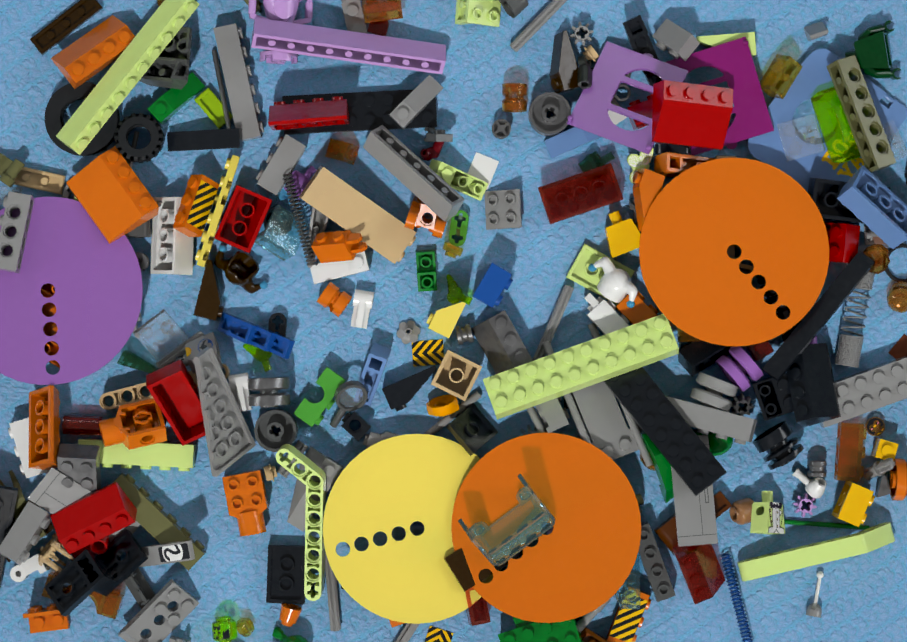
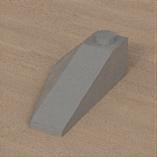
M310 447L305 456L326 473L327 494L343 466ZM300 463L299 469L305 470V466ZM312 476L313 481L321 482L318 476ZM297 479L287 522L304 532L306 485ZM311 495L313 500H320V497L318 495Z

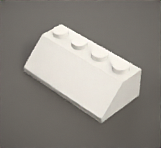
M153 197L159 206L158 215L152 218L150 274L192 275L194 237H188L173 228L182 197Z

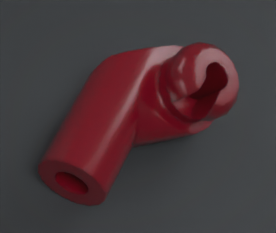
M434 142L432 147L422 149L420 151L421 158L426 161L437 158L444 142Z

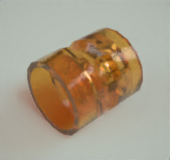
M502 84V95L505 97L502 100V111L527 112V100L524 99L527 95V84ZM512 94H517V98H512Z

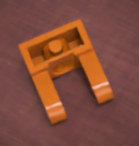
M414 196L404 227L414 230V227L428 228L433 233L432 236L442 238L447 221H443L417 196ZM424 213L432 214L433 218L426 219Z

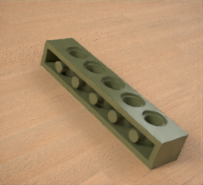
M856 56L842 58L827 66L828 72L865 167L872 173L895 164L894 153L889 145L887 135L884 132Z

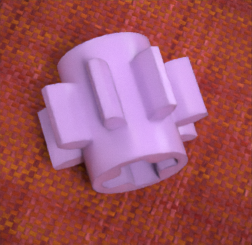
M807 493L804 494V497L796 495L797 502H792L797 507L794 512L798 513L801 511V517H805V513L813 515L812 509L817 508L812 503L815 498L808 499ZM802 501L808 502L807 509L801 508L803 506Z

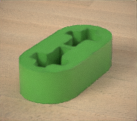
M459 210L457 215L451 218L449 241L453 246H461L466 240L469 216L463 210ZM459 213L463 214V217L466 218L465 221H462L461 227H457L458 221L454 219ZM457 229L460 230V236L463 237V240H459V243H455V240L452 239V235H456Z

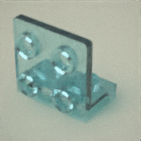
M276 205L265 230L258 233L255 243L283 261L295 256L301 242L299 238L302 237L298 236V234L302 232H297L299 229L296 228L298 225H295V223L298 221H294V214L282 206Z

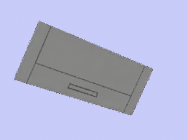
M698 435L709 449L708 435ZM671 467L678 546L717 544L713 484L695 497Z
M51 468L28 499L54 514L81 499L84 495L92 494V492L82 488L75 481H73L72 487L66 488L61 482L67 476ZM135 521V523L110 534L108 545L125 529L133 534L140 524Z

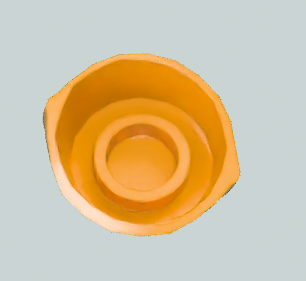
M441 395L426 403L428 414L432 416H447L459 410L458 400L453 395Z

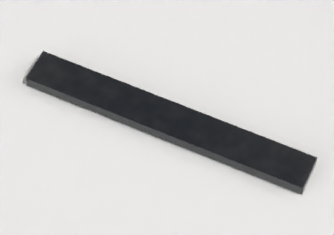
M859 251L764 365L763 371L779 381L874 266L875 261Z

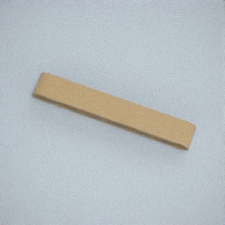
M222 363L223 368L226 370L225 377L227 379L228 375H230V369L226 364ZM188 371L198 387L196 374ZM145 382L104 393L100 397L99 403L103 409L111 410L119 408L121 405L152 399L153 396L150 394L146 397L142 394V388L146 386ZM125 391L132 393V400L129 402L123 398ZM108 395L114 399L112 406L105 404V398Z

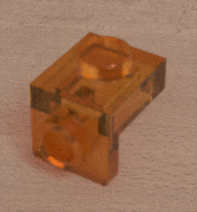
M330 138L325 157L354 165L359 147Z

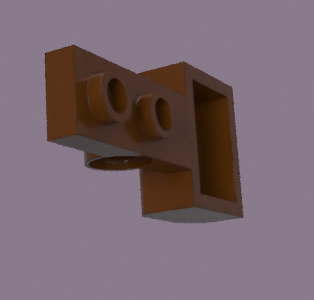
M720 490L714 494L715 516L717 519L732 504ZM675 514L654 530L678 561L700 546H678Z

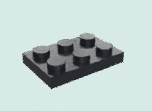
M268 545L266 603L305 604V546Z

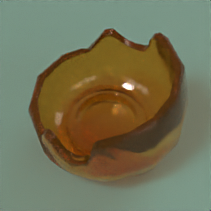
M873 244L866 247L862 252L875 261L874 266L869 270V272L874 274L885 271L890 263L889 250L882 244Z
M906 282L894 283L887 293V303L893 311L899 313L907 311Z

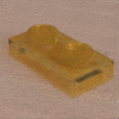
M445 242L442 249L446 251V256L456 259V256L461 257L463 251L462 248Z

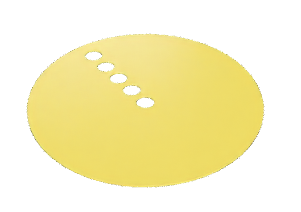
M405 434L382 440L368 447L343 469L335 481L326 502L323 516V542L329 565L343 589L357 603L370 612L392 621L421 624L441 621L455 616L475 604L481 598L473 587L465 592L463 591L444 558L455 552L451 531L454 503L464 479L480 460L475 453L470 456L462 445L440 436ZM415 521H419L424 525V532L419 536L413 535L410 531V526ZM397 526L403 527L406 532L405 538L401 541H396L392 537V530ZM384 532L386 534L387 542L383 546H377L373 542L375 533ZM358 537H365L368 540L369 545L365 551H358L355 548L354 542ZM346 542L349 545L350 552L348 555L339 556L336 553L338 543ZM493 574L485 578L481 582H491L493 579Z

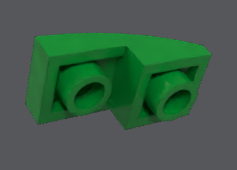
M435 250L416 251L418 292L437 291Z

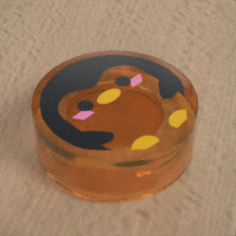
M871 417L865 423V430L869 435L879 436L885 430V423L879 417Z

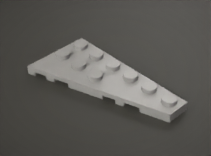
M206 347L194 356V364L212 476L217 477L256 446L212 347Z

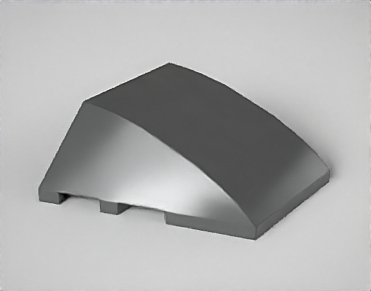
M182 27L139 80L140 82L149 86L182 89L187 84L192 47V29L190 27Z

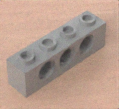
M9 191L8 196L4 197L3 207H5L4 215L0 216V270L20 273L35 200L32 195ZM17 208L20 209V215L17 218H13L12 211ZM15 227L17 230L16 234L13 237H9L8 230ZM11 246L13 249L11 255L5 256L4 249Z

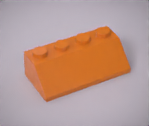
M112 15L53 56L51 60L72 87L76 89L116 61L134 39L135 35L125 23Z
M54 385L29 392V468L42 470L57 468V455L60 444L59 391Z

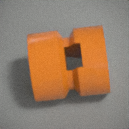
M330 282L318 298L317 303L325 308L330 307V312L339 317L353 297L345 291L340 292L339 287Z

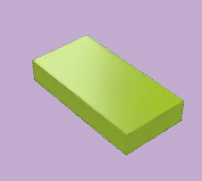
M208 87L194 100L220 129L226 124L222 102ZM228 111V113H229V118H230V120H231V119L233 118V116H232V114Z

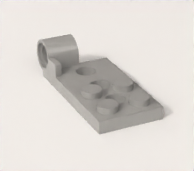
M171 579L118 633V636L126 642H162L195 609L199 602ZM170 602H177L175 607L167 608ZM163 615V619L161 621H154L156 616ZM150 629L147 635H140L142 630Z

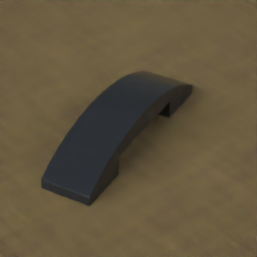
M641 15L623 22L622 24L632 50L641 54L650 53L653 55V58L659 60ZM642 70L650 86L662 81L656 74Z

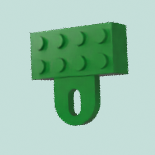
M513 617L516 629L498 634L500 642H583L576 619L555 623H538Z

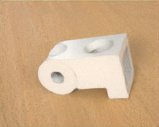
M40 553L22 562L21 565L14 566L10 571V576L13 581L22 582L32 572L38 570L42 574L49 570L50 567L43 563V566L39 565L38 557Z

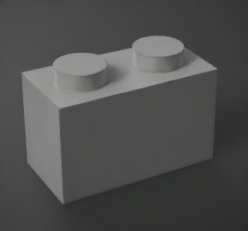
M667 18L652 35L657 41L655 45L662 51L668 50V53L673 58H681L685 62L700 44L690 32Z

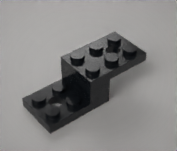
M125 529L108 545L106 552L95 554L85 549L44 588L61 615L66 617L93 591L107 597L144 563L148 557L132 533ZM126 552L125 559L121 561V554ZM72 585L71 591L66 593L67 587Z

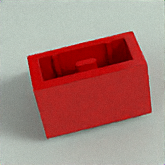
M825 223L829 241V262L849 264L858 253L860 226L844 223Z

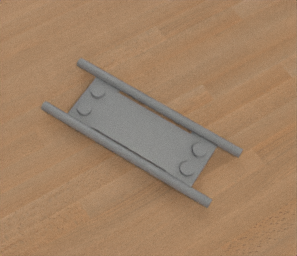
M589 324L588 328L593 339L600 337L596 324ZM549 340L542 343L547 356L554 353ZM604 381L564 395L582 440L599 448L612 460L640 450L646 467L654 465L636 421L620 403L630 426V429H628L616 398Z

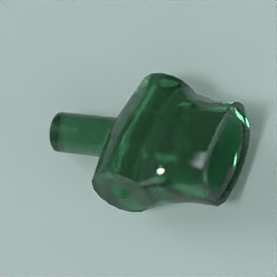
M595 151L586 156L578 165L587 181L607 173L605 164L615 159L612 152L600 157Z

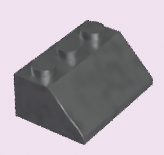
M505 310L471 328L496 374L533 361Z

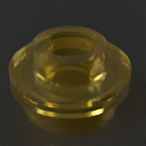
M241 618L237 621V631L244 637H248L254 631V624L249 618Z

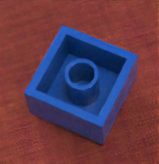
M491 263L472 297L491 308L494 305L498 306L503 299V296L500 294L503 289L508 290L513 281L510 278L512 274Z

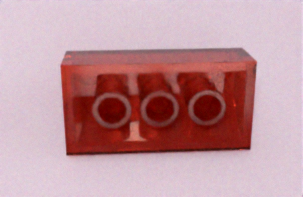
M611 163L538 187L549 225L623 200Z

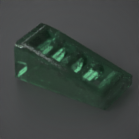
M124 350L117 361L120 365L148 373L158 370L156 366L129 350Z

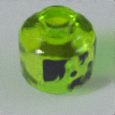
M231 616L217 617L216 621L212 623L214 641L231 642V640L237 638V624L235 620L231 619Z

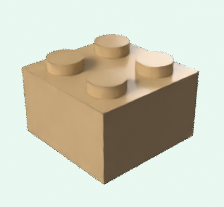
M447 350L431 385L466 401L482 366Z

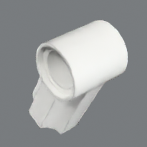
M355 289L353 298L354 309L351 318L352 327L367 329L374 292Z
M248 373L228 375L229 386L240 411L252 410V406H249L248 396L250 395Z

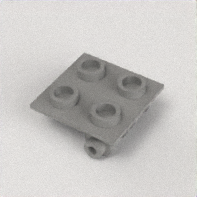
M520 189L485 191L486 230L521 228Z

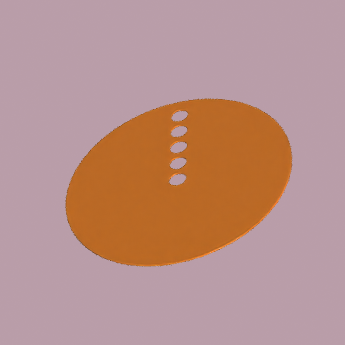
M733 157L719 158L697 164L685 170L671 180L657 195L647 212L641 229L639 260L642 277L652 300L664 316L676 327L688 335L711 344L735 347L749 346L771 340L785 333L809 312L818 299L827 276L829 241L826 226L818 207L808 192L791 176L776 167L757 160ZM730 245H738L741 249L740 257L736 259L730 258L727 254L728 247ZM750 260L754 266L753 271L749 274L742 273L739 269L741 261ZM755 275H761L765 278L766 284L762 289H756L752 286L751 280ZM768 290L775 291L778 295L777 302L774 304L766 303L764 301V293ZM781 305H785L790 309V316L784 320L779 319L776 315V309Z
M545 432L532 433L510 439L486 453L469 471L454 503L451 527L454 551L460 548L463 550L475 583L473 588L490 605L512 617L538 623L563 622L594 611L606 603L624 584L638 555L641 540V516L637 498L628 478L621 468L602 450L570 435ZM544 520H548L553 524V531L548 535L542 534L539 530V525ZM530 532L538 536V543L533 547H529L524 543L525 535ZM512 545H520L522 547L523 555L519 559H513L509 555V549ZM497 557L507 559L508 567L506 570L498 571L495 569L494 561ZM483 569H489L493 573L492 581L489 583L481 582L479 572Z

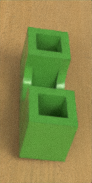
M327 366L316 381L324 390L323 399L320 402L314 403L304 398L293 414L311 427L314 424L318 426L324 418L322 415L324 410H330L335 403L333 398L336 389L346 379Z

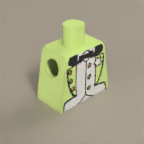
M761 491L762 502H753L750 533L785 534L782 503L773 502V491Z

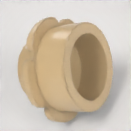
M591 44L588 47H584L585 51L583 54L586 55L587 60L596 62L599 55Z
M268 464V466L263 467L266 481L272 480L274 482V478L277 477L276 468Z

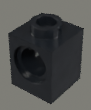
M355 411L352 414L348 412L341 420L344 422L342 427L357 441L372 427ZM354 419L358 420L361 424L358 430H353L350 427V422Z

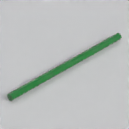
M784 519V524L857 530L870 528L867 525L857 527L852 524Z

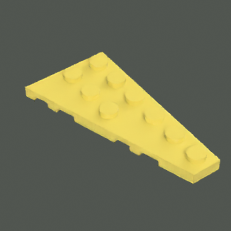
M232 155V158H227L225 169L228 170L226 176L221 177L219 183L221 191L219 195L216 194L213 205L216 207L214 213H209L207 224L210 225L208 231L204 230L201 242L204 243L202 249H198L195 257L199 266L206 267L240 160L239 156Z

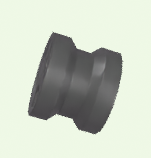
M505 119L496 120L492 126L493 135L498 139L508 137L511 131L510 123Z
M136 252L135 254L142 272L148 268L149 258L144 253Z
M470 323L464 327L455 326L459 345L467 341L470 343L474 342Z
M807 461L809 466L807 476L826 477L825 466L827 461Z

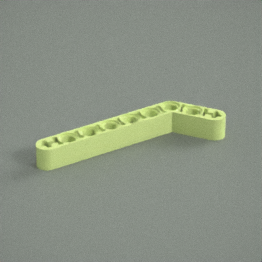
M284 444L276 453V461L306 485L304 594L308 600L316 601L324 591L325 579L323 516L326 506V473L294 446ZM285 452H287V453L289 454V455L286 456V457L283 456V454H284ZM297 464H303L305 466V470L298 469ZM312 476H318L321 482L313 481ZM311 495H318L320 497V500H313ZM311 513H317L320 519H314ZM311 532H317L320 537L314 538ZM311 550H316L319 556H313ZM310 569L318 570L319 574H313ZM315 582H316V584H315V591H317V592H314V589H312V586L314 585Z
M885 522L855 534L741 560L737 564L742 581H749L865 554L895 542L891 522Z

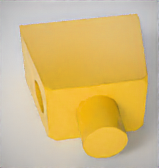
M619 210L608 214L612 225L605 228L610 257L614 258L639 248L641 234L633 220L629 218L623 221Z

